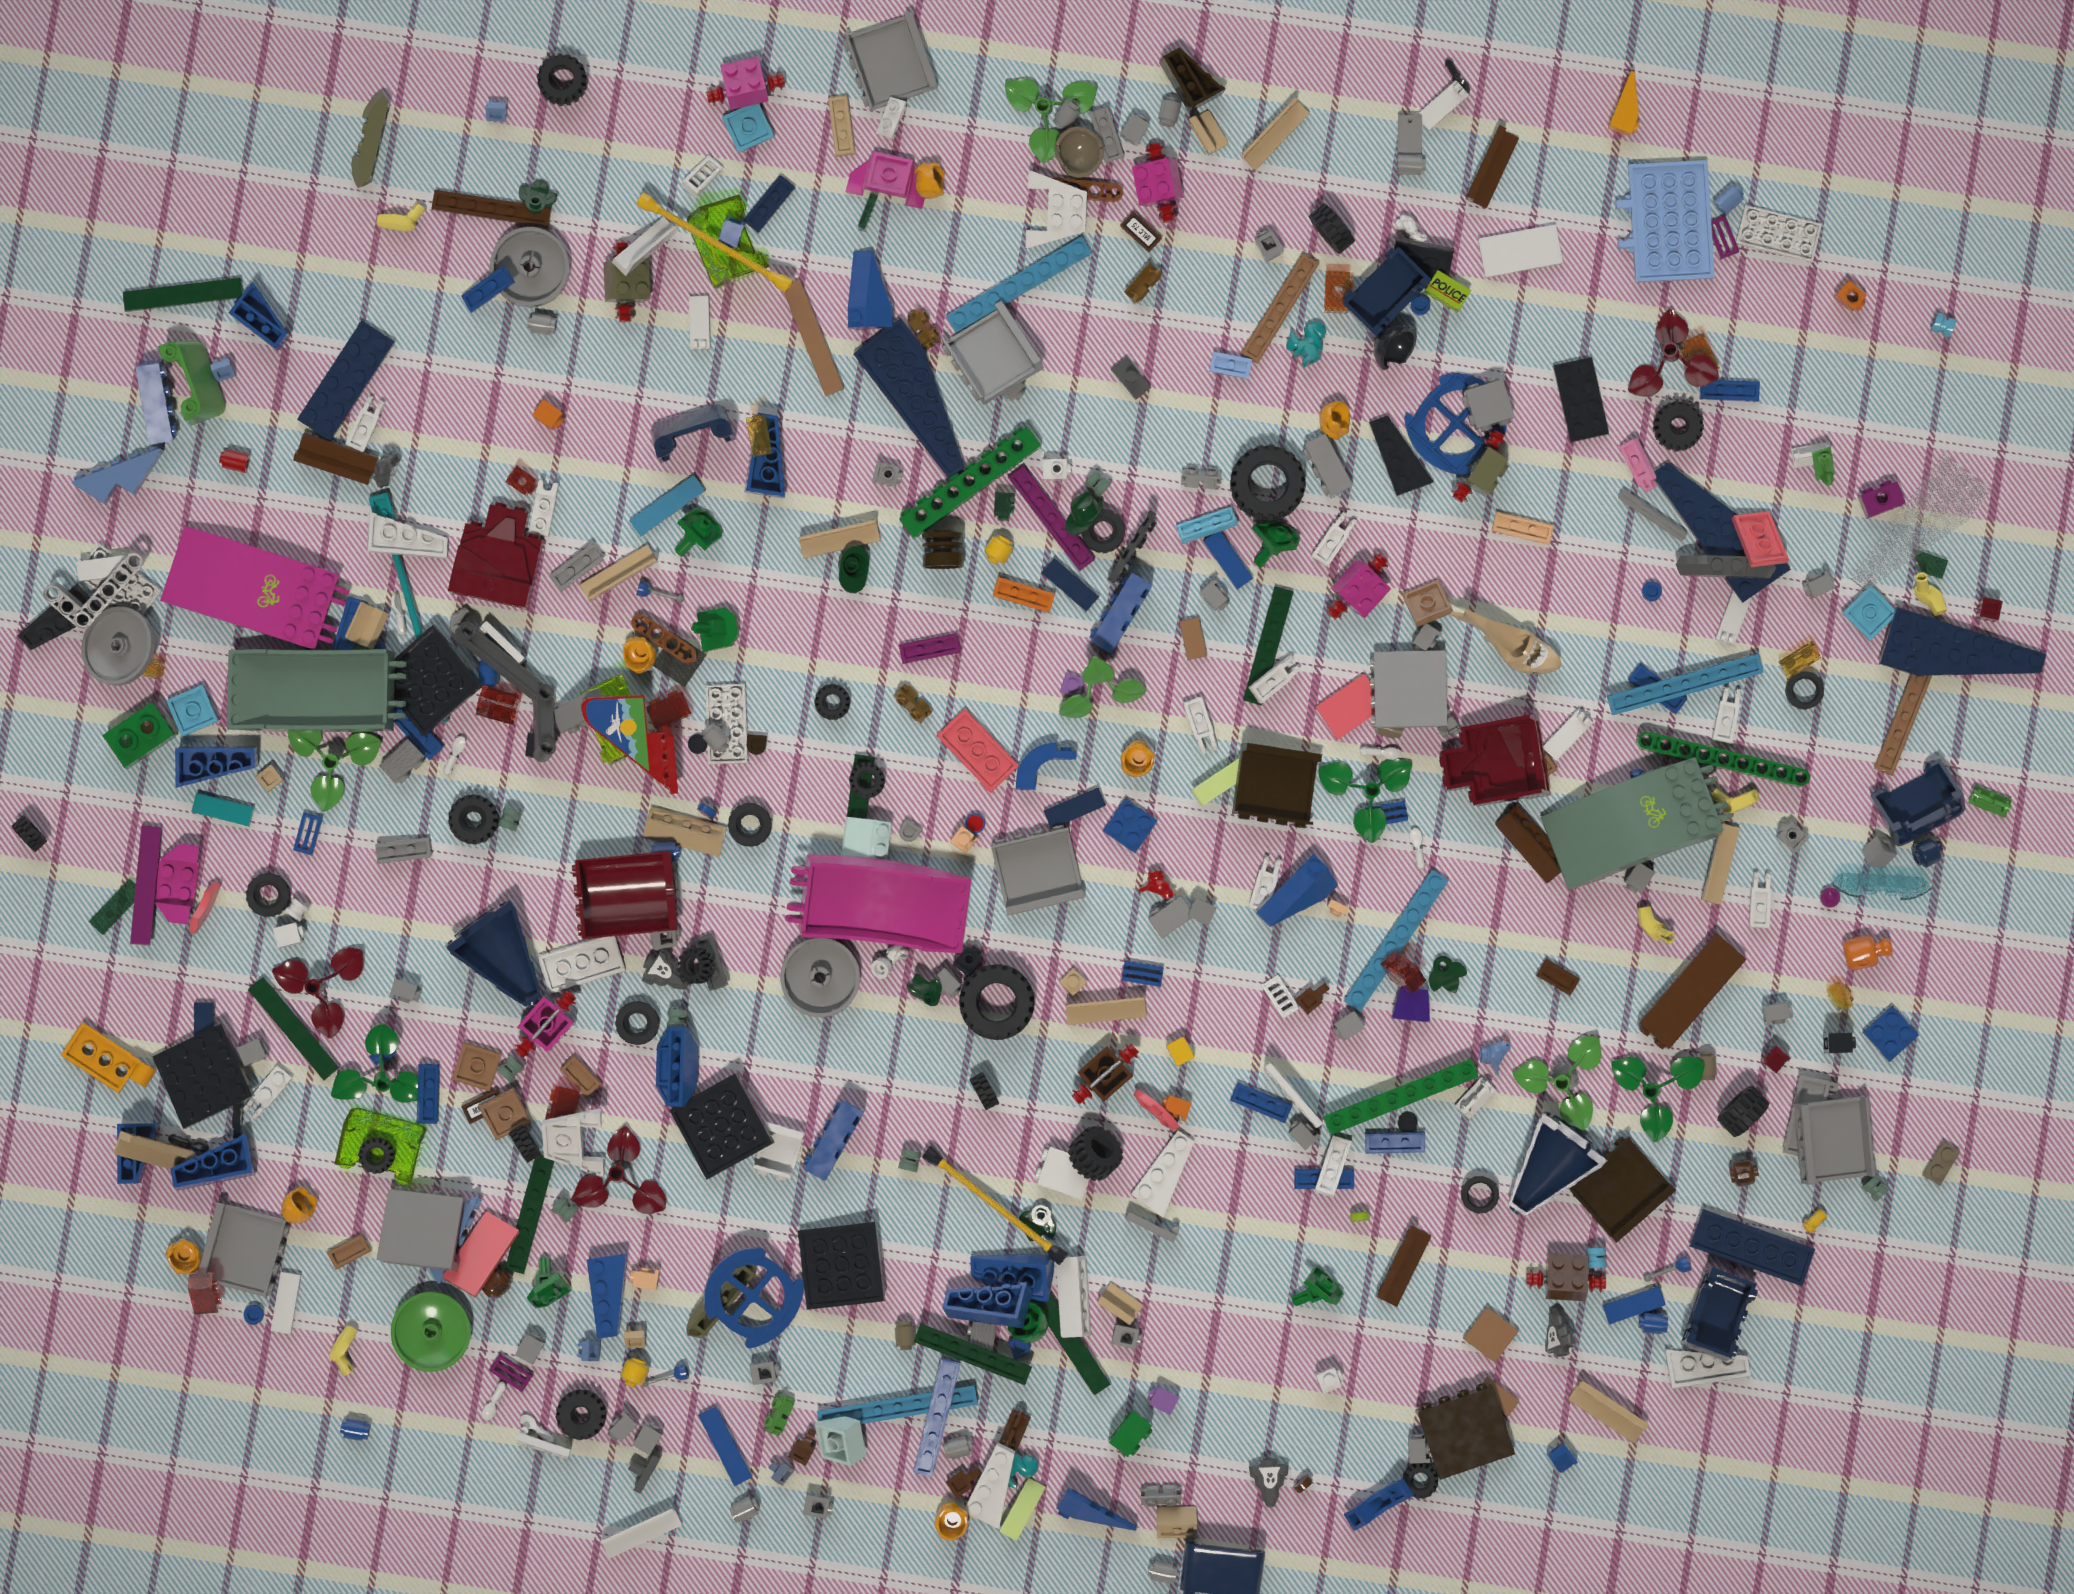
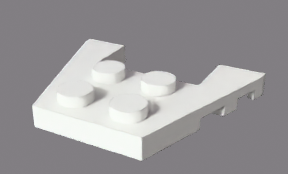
M1029 171L1028 189L1049 190L1047 231L1026 230L1025 248L1085 232L1087 192L1034 171Z
M598 1108L543 1120L544 1158L565 1165L570 1163L580 1167V1170L586 1172L590 1170L596 1172L597 1176L604 1177V1158L584 1156L582 1127L601 1128L602 1110Z

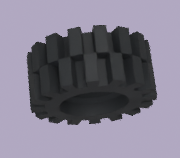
M825 685L815 695V708L823 718L838 720L847 714L850 708V697L847 691L840 685ZM832 694L840 699V705L835 710H830L825 706L826 697Z
M864 762L855 766L851 771L849 784L856 795L861 798L870 799L881 793L884 788L885 777L881 768L876 764ZM871 773L874 776L875 783L871 788H864L860 785L859 779L862 774Z
M24 815L11 825L15 833L34 852L47 842L45 836Z
M689 948L687 951L682 952L683 955L679 956L681 962H677V965H680V968L677 970L682 972L679 976L684 978V982L703 984L713 977L710 974L715 972L712 967H715V963H712L714 957H709L711 953L707 949ZM695 958L699 961V971L697 974L693 969Z
M983 1072L969 1079L985 1110L999 1104Z
M523 1124L509 1132L512 1141L527 1163L541 1155L539 1148Z
M382 1137L370 1138L360 1147L358 1161L367 1172H372V1174L383 1173L392 1166L395 1160L394 1147L390 1144V1141ZM380 1148L384 1152L382 1162L374 1163L370 1160L369 1152L371 1149Z
M1413 1463L1403 1472V1479L1412 1491V1497L1426 1499V1497H1430L1435 1493L1439 1479L1437 1472L1429 1464ZM1424 1473L1427 1476L1428 1483L1424 1488H1416L1413 1485L1412 1480L1415 1474Z

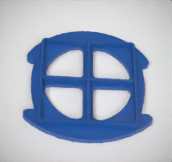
M1447 374L1439 378L1441 385L1423 401L1414 417L1411 414L1404 416L1405 428L1416 451L1432 466L1448 473L1468 475L1471 470L1467 465L1486 450L1484 439L1490 438L1488 432L1496 430L1505 435L1507 425L1500 426L1499 423L1492 425L1493 429L1488 430L1484 438H1479L1464 424V420L1470 414L1468 407L1459 416H1455L1440 402V397L1452 391L1468 390L1467 386L1476 383L1479 386L1487 383L1468 374ZM1431 407H1435L1451 422L1450 426L1435 442H1430L1425 432V420ZM1457 429L1461 430L1475 444L1474 449L1460 455H1448L1440 451V446Z
M761 1247L744 1248L725 1257L711 1272L704 1289V1309L708 1318L713 1319L716 1316L730 1330L748 1338L745 1341L747 1348L763 1345L781 1334L795 1318L804 1292L803 1279L797 1278L793 1282L780 1266L765 1257L766 1251ZM745 1265H757L766 1268L767 1272L753 1289H749L733 1277L732 1273L736 1268ZM772 1277H777L780 1280L784 1291V1302L779 1310L774 1309L759 1297V1293ZM724 1282L731 1283L745 1294L744 1301L732 1315H728L725 1312L721 1303L720 1293ZM751 1303L758 1304L772 1315L771 1321L761 1326L751 1327L738 1323L739 1317Z

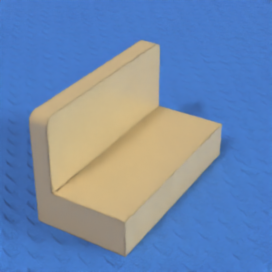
M1209 110L1197 117L1195 115L1188 120L1189 125L1208 156L1228 144L1227 139Z
M360 602L345 638L373 650L389 614L364 602Z
M1113 1283L1108 1285L1097 1303L1129 1325H1131L1143 1306Z
M1195 1506L1157 1507V1538H1197V1511Z

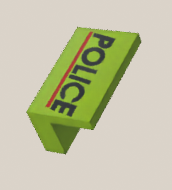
M1437 270L1424 293L1458 313L1472 290Z

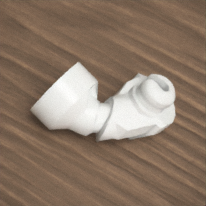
M1401 215L1400 219L1396 220V228L1398 230L1404 229L1406 233H1409V240L1429 243L1427 236L1417 231L1416 225L1418 224L1411 217Z
M891 946L887 949V956L885 958L880 957L871 964L873 975L879 979L886 978L892 972V966L899 959H906L909 952L904 946Z

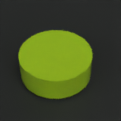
M1369 1212L1350 1214V1222L1370 1221Z

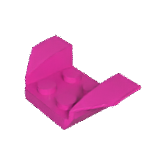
M875 151L868 161L850 173L845 191L863 196L865 189L906 198L905 206L923 209L925 200L916 191L917 174H914L915 165L913 160Z
M180 843L159 861L155 904L168 922L186 925L189 923L190 909H193L200 868L199 862H197L199 846Z

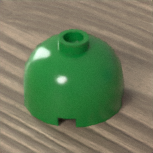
M1030 1302L1023 1328L1008 1326V1330L1020 1342H1037L1046 1334L1048 1318L1039 1306Z

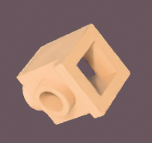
M961 826L950 843L967 854L978 838Z
M640 1267L639 1271L631 1270L630 1282H633L632 1287L657 1290L660 1270L656 1269L655 1273H651L652 1269Z

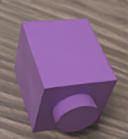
M1157 1386L1156 1389H1151L1147 1399L1150 1400L1149 1405L1171 1415L1179 1396Z

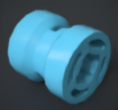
M1937 313L1930 331L1935 333L1942 332L1943 336L1949 338L1957 320L1953 318L1947 320L1943 314Z
M1606 1247L1586 1248V1254L1589 1257L1588 1268L1607 1267V1261L1604 1258Z

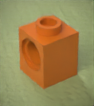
M1849 280L1834 298L1852 313L1855 309L1859 311L1866 303L1864 299L1867 295ZM1847 294H1855L1856 302H1850L1847 299Z
M544 399L532 414L535 419L552 431L554 428L558 429L564 421L562 418L564 414Z

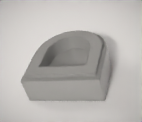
M906 818L899 828V835L902 840L912 842L923 829Z

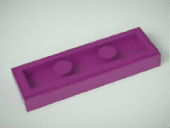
M957 633L899 644L902 664L961 653Z

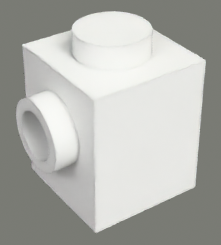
M1043 459V481H1067V476H1071V464H1067V459Z
M296 922L273 928L278 948L302 943V938L305 937L303 926H299Z
M1334 1367L1315 1374L1323 1394L1342 1387L1340 1382L1344 1381L1340 1370L1336 1371Z

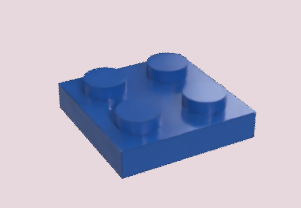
M1124 799L1103 832L1133 853H1136L1157 823V820L1127 799Z
M1893 1006L1889 1007L1862 1032L1888 1062L1893 1060L1919 1036Z

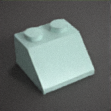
M846 817L841 856L887 860L892 822Z
M844 1416L815 1423L822 1458L852 1466L867 1455L860 1420Z

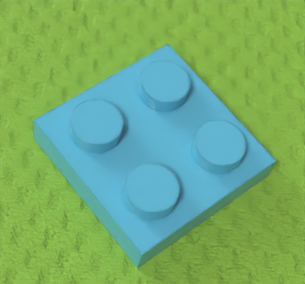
M760 104L742 107L722 116L738 153L774 138Z
M1870 585L1842 614L1868 641H1871L1892 620L1895 609Z
M204 685L166 700L181 737L219 722Z

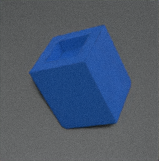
M1564 1443L1559 1444L1546 1454L1560 1473H1563L1573 1464L1576 1465L1578 1463Z

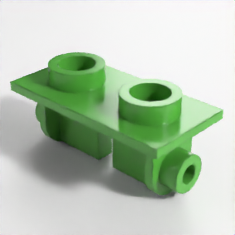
M1827 447L1813 452L1812 458L1816 481L1821 479L1825 485L1830 486L1834 482L1833 475L1835 470L1831 447Z
M1975 785L1968 803L2005 818L2007 812L2011 809L2012 799Z
M778 1393L772 1402L770 1415L765 1419L764 1430L777 1436L783 1433L788 1420L782 1418V1415L790 1416L795 1404L793 1403V1398Z

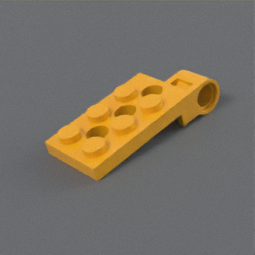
M82 1022L61 1054L62 1057L118 1094H120L130 1078L146 1088L157 1072L153 1067L84 1022ZM86 1044H91L94 1047L93 1054L89 1056L83 1051ZM108 1055L111 1062L108 1066L101 1065V1056ZM119 1066L126 1067V1076L119 1077L116 1071Z

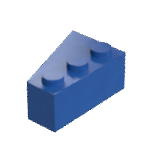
M252 282L228 313L276 351H279L290 335L257 286Z
M160 1123L117 1124V1140L120 1131L155 1140ZM117 1155V1184L141 1183L147 1163Z

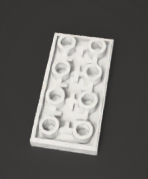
M1745 205L1736 244L1812 263L1822 224Z
M98 543L86 560L115 557L116 555ZM135 574L111 602L117 607H128L144 615L161 594L162 590L141 574ZM127 575L119 576V578L123 580L127 579ZM107 578L84 582L97 590ZM105 585V591L108 594H114V588L111 585Z
M745 684L706 685L707 727L714 723L721 728L730 740L727 743L729 747L722 753L718 751L714 753L707 744L708 765L748 763Z

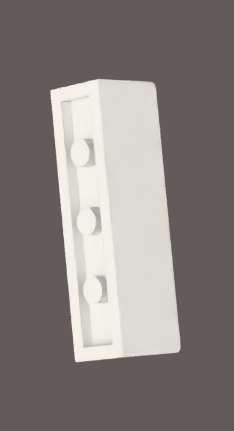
M662 217L616 256L612 263L627 276L675 235L680 225L675 224L673 226Z
M1086 1256L1066 1257L1060 1265L1056 1264L1061 1337L1091 1336Z
M672 1507L601 1540L600 1543L603 1544L610 1559L682 1526L675 1507Z

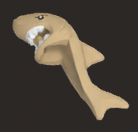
M1467 609L1464 613L1451 612L1453 617L1482 631L1486 635L1484 639L1492 643L1503 661L1512 669L1529 674H1546L1555 672L1561 667V660L1557 653L1549 645L1537 638L1533 632L1484 618Z

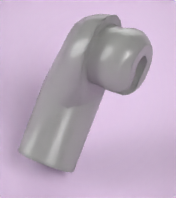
M463 607L451 616V633L454 634L461 623H463V620L470 615L466 607Z

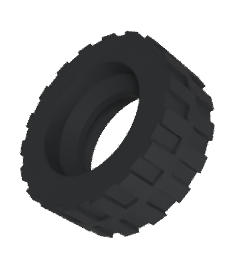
M1102 509L1088 530L1082 533V539L1092 551L1103 554L1112 552L1120 546L1124 539V522L1114 511ZM1102 521L1108 522L1113 528L1111 538L1106 541L1098 540L1093 533L1094 526Z
M744 803L737 806L731 812L728 819L730 835L742 846L753 847L764 843L772 830V820L769 813L762 806L755 803ZM747 815L757 817L760 822L759 830L755 834H745L740 828L741 820Z
M271 873L257 875L247 886L245 894L248 906L254 913L260 916L274 917L280 915L290 903V887L278 875ZM266 885L275 887L278 892L276 902L271 905H265L259 900V891Z
M633 1001L625 1004L616 1015V1031L625 1042L633 1045H642L651 1041L657 1035L660 1020L657 1012L651 1005L641 1001ZM635 1013H640L647 1019V1027L641 1033H634L628 1027V1019Z

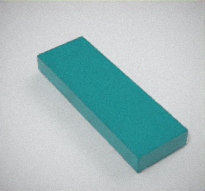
M196 793L191 812L250 827L254 807Z

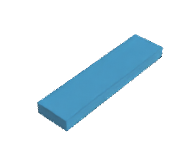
M692 475L629 521L640 537H642L703 494L705 490L695 476Z

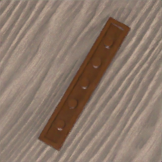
M434 190L431 207L435 211L549 228L552 208L545 207L541 213L532 214L523 203Z

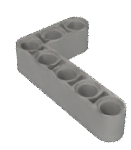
M140 550L130 552L85 604L81 603L61 584L55 582L50 583L44 589L43 597L76 627L85 629L94 622L144 565L145 555ZM131 556H138L140 564L134 565L130 560ZM118 571H125L127 573V579H120L118 577ZM105 585H111L114 588V594H108L105 591ZM49 588H55L58 591V596H50ZM92 600H99L101 602V608H94L92 606ZM70 601L73 604V610H67L64 607V602ZM85 614L89 619L88 623H82L79 620V615Z

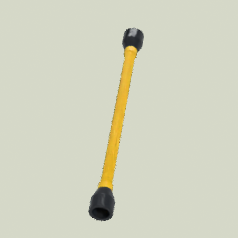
M931 1145L922 1156L924 1160L929 1164L944 1169L1014 1224V1226L1042 1246L1043 1250L1048 1253L1051 1260L1056 1264L1060 1265L1069 1254L1067 1251L1047 1242L1040 1235L1036 1234L1034 1230L1026 1226L1020 1219L1012 1215L1006 1208L1002 1207V1205L998 1204L992 1197L970 1182L964 1175L956 1171L954 1167L950 1166L936 1148Z

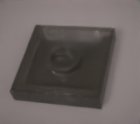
M673 633L697 651V661L691 665L684 664L662 649L653 667L685 688L707 654L676 633ZM670 640L667 644L668 649H675L678 644L677 640ZM681 648L680 652L686 656L685 660L687 658L691 659V651L688 653Z

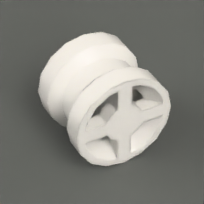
M293 897L291 905L286 907L284 911L300 922L304 912H308L309 908Z

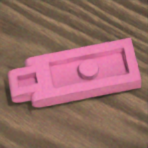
M1638 437L1619 446L1639 487L1642 486L1645 492L1656 488L1657 484L1654 480L1656 479V474Z

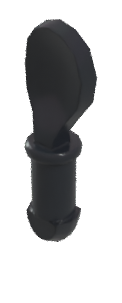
M1446 59L1445 67L1450 72L1452 79H1455L1470 94V87L1466 81L1459 77L1461 74L1456 69L1454 62L1451 59Z
M176 1134L168 1136V1140L172 1144L175 1143L185 1148L190 1147L200 1152H207L209 1150V1145L202 1140L190 1141L189 1138H182L176 1136Z

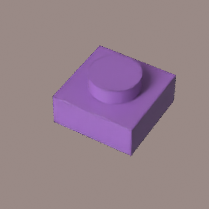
M1066 673L1060 692L1070 696L1080 695L1084 681L1080 677Z

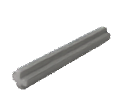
M1624 489L1619 494L1618 498L1679 541L1686 537L1687 532L1627 490Z

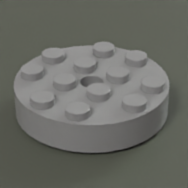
M523 227L506 234L496 244L490 259V274L500 267L506 266L515 281L513 285L500 294L509 302L521 307L534 308L552 302L562 293L570 275V262L562 243L550 232L536 227ZM534 263L536 268L529 273L525 271L526 264Z
M828 938L805 940L796 945L786 956L780 973L781 988L788 1002L799 1012L819 1018L833 1016L846 1009L854 1000L860 985L859 966L853 954L844 945ZM818 972H823L826 975L823 983L815 981V975Z

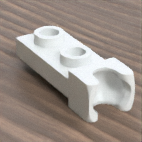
M539 480L529 533L549 537L559 483H554L552 489L547 491L544 488V480Z

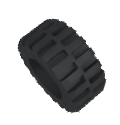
M1271 444L1268 446L1259 445L1254 449L1251 448L1246 451L1235 464L1230 480L1232 498L1240 511L1245 512V515L1267 522L1280 520L1290 515L1300 504L1306 488V475L1302 469L1301 462L1295 458L1292 452L1286 451V448L1276 447ZM1273 465L1284 473L1287 482L1286 490L1277 500L1270 502L1262 501L1251 492L1249 486L1250 476L1258 467Z
M1003 964L987 965L974 971L966 979L959 996L960 1012L966 1025L977 1035L990 1040H1003L1020 1033L1031 1020L1035 1006L1034 993L1029 981L1021 972ZM995 983L1009 987L1016 999L1013 1013L1001 1021H992L986 1018L978 1006V998L981 991L988 985Z

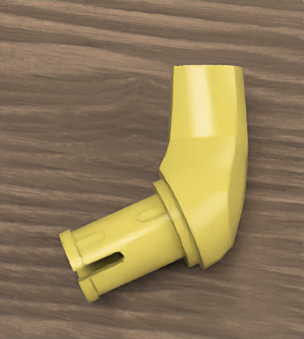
M415 203L406 215L379 214L377 225L384 229L410 232L416 228L415 223L426 210L420 204Z
M1918 573L1915 576L1916 586L1914 588L1916 598L1927 605L1934 616L1945 613L1947 608L1942 593L1928 584V575L1926 573Z
M1716 787L1710 795L1717 804L1727 801L1728 806L1723 809L1724 813L1738 812L1753 805L1760 799L1756 789L1730 798Z
M1650 906L1637 909L1640 927L1653 940H1662L1667 944L1674 942L1675 938L1673 937H1675V933L1667 930L1663 923L1654 919Z
M346 1326L329 1354L330 1360L336 1362L343 1376L354 1371L346 1357V1352L357 1334V1330L351 1326Z

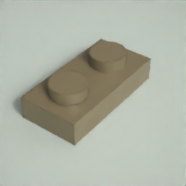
M1942 1141L1922 1176L1940 1186L1960 1151Z

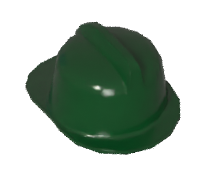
M1087 491L1076 496L1070 504L1071 513L1065 523L1066 531L1071 535H1078L1088 530L1103 509L1102 500L1094 498Z
M860 546L849 547L838 560L839 582L841 587L849 593H857L865 587L869 555L864 548Z

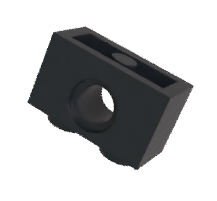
M1852 1033L1823 1034L1824 1054L1853 1053V1049L1856 1048V1037H1852Z

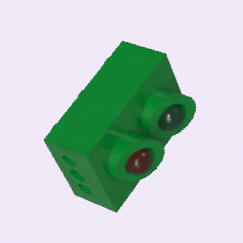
M153 702L102 735L125 769L131 768L177 737L157 705Z

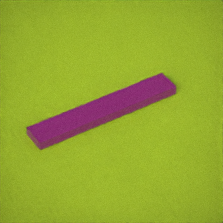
M1024 465L1008 476L1010 482L1080 572L1092 563L1095 558L1077 535H1071L1066 531V520Z
M141 826L130 944L150 946L161 827Z

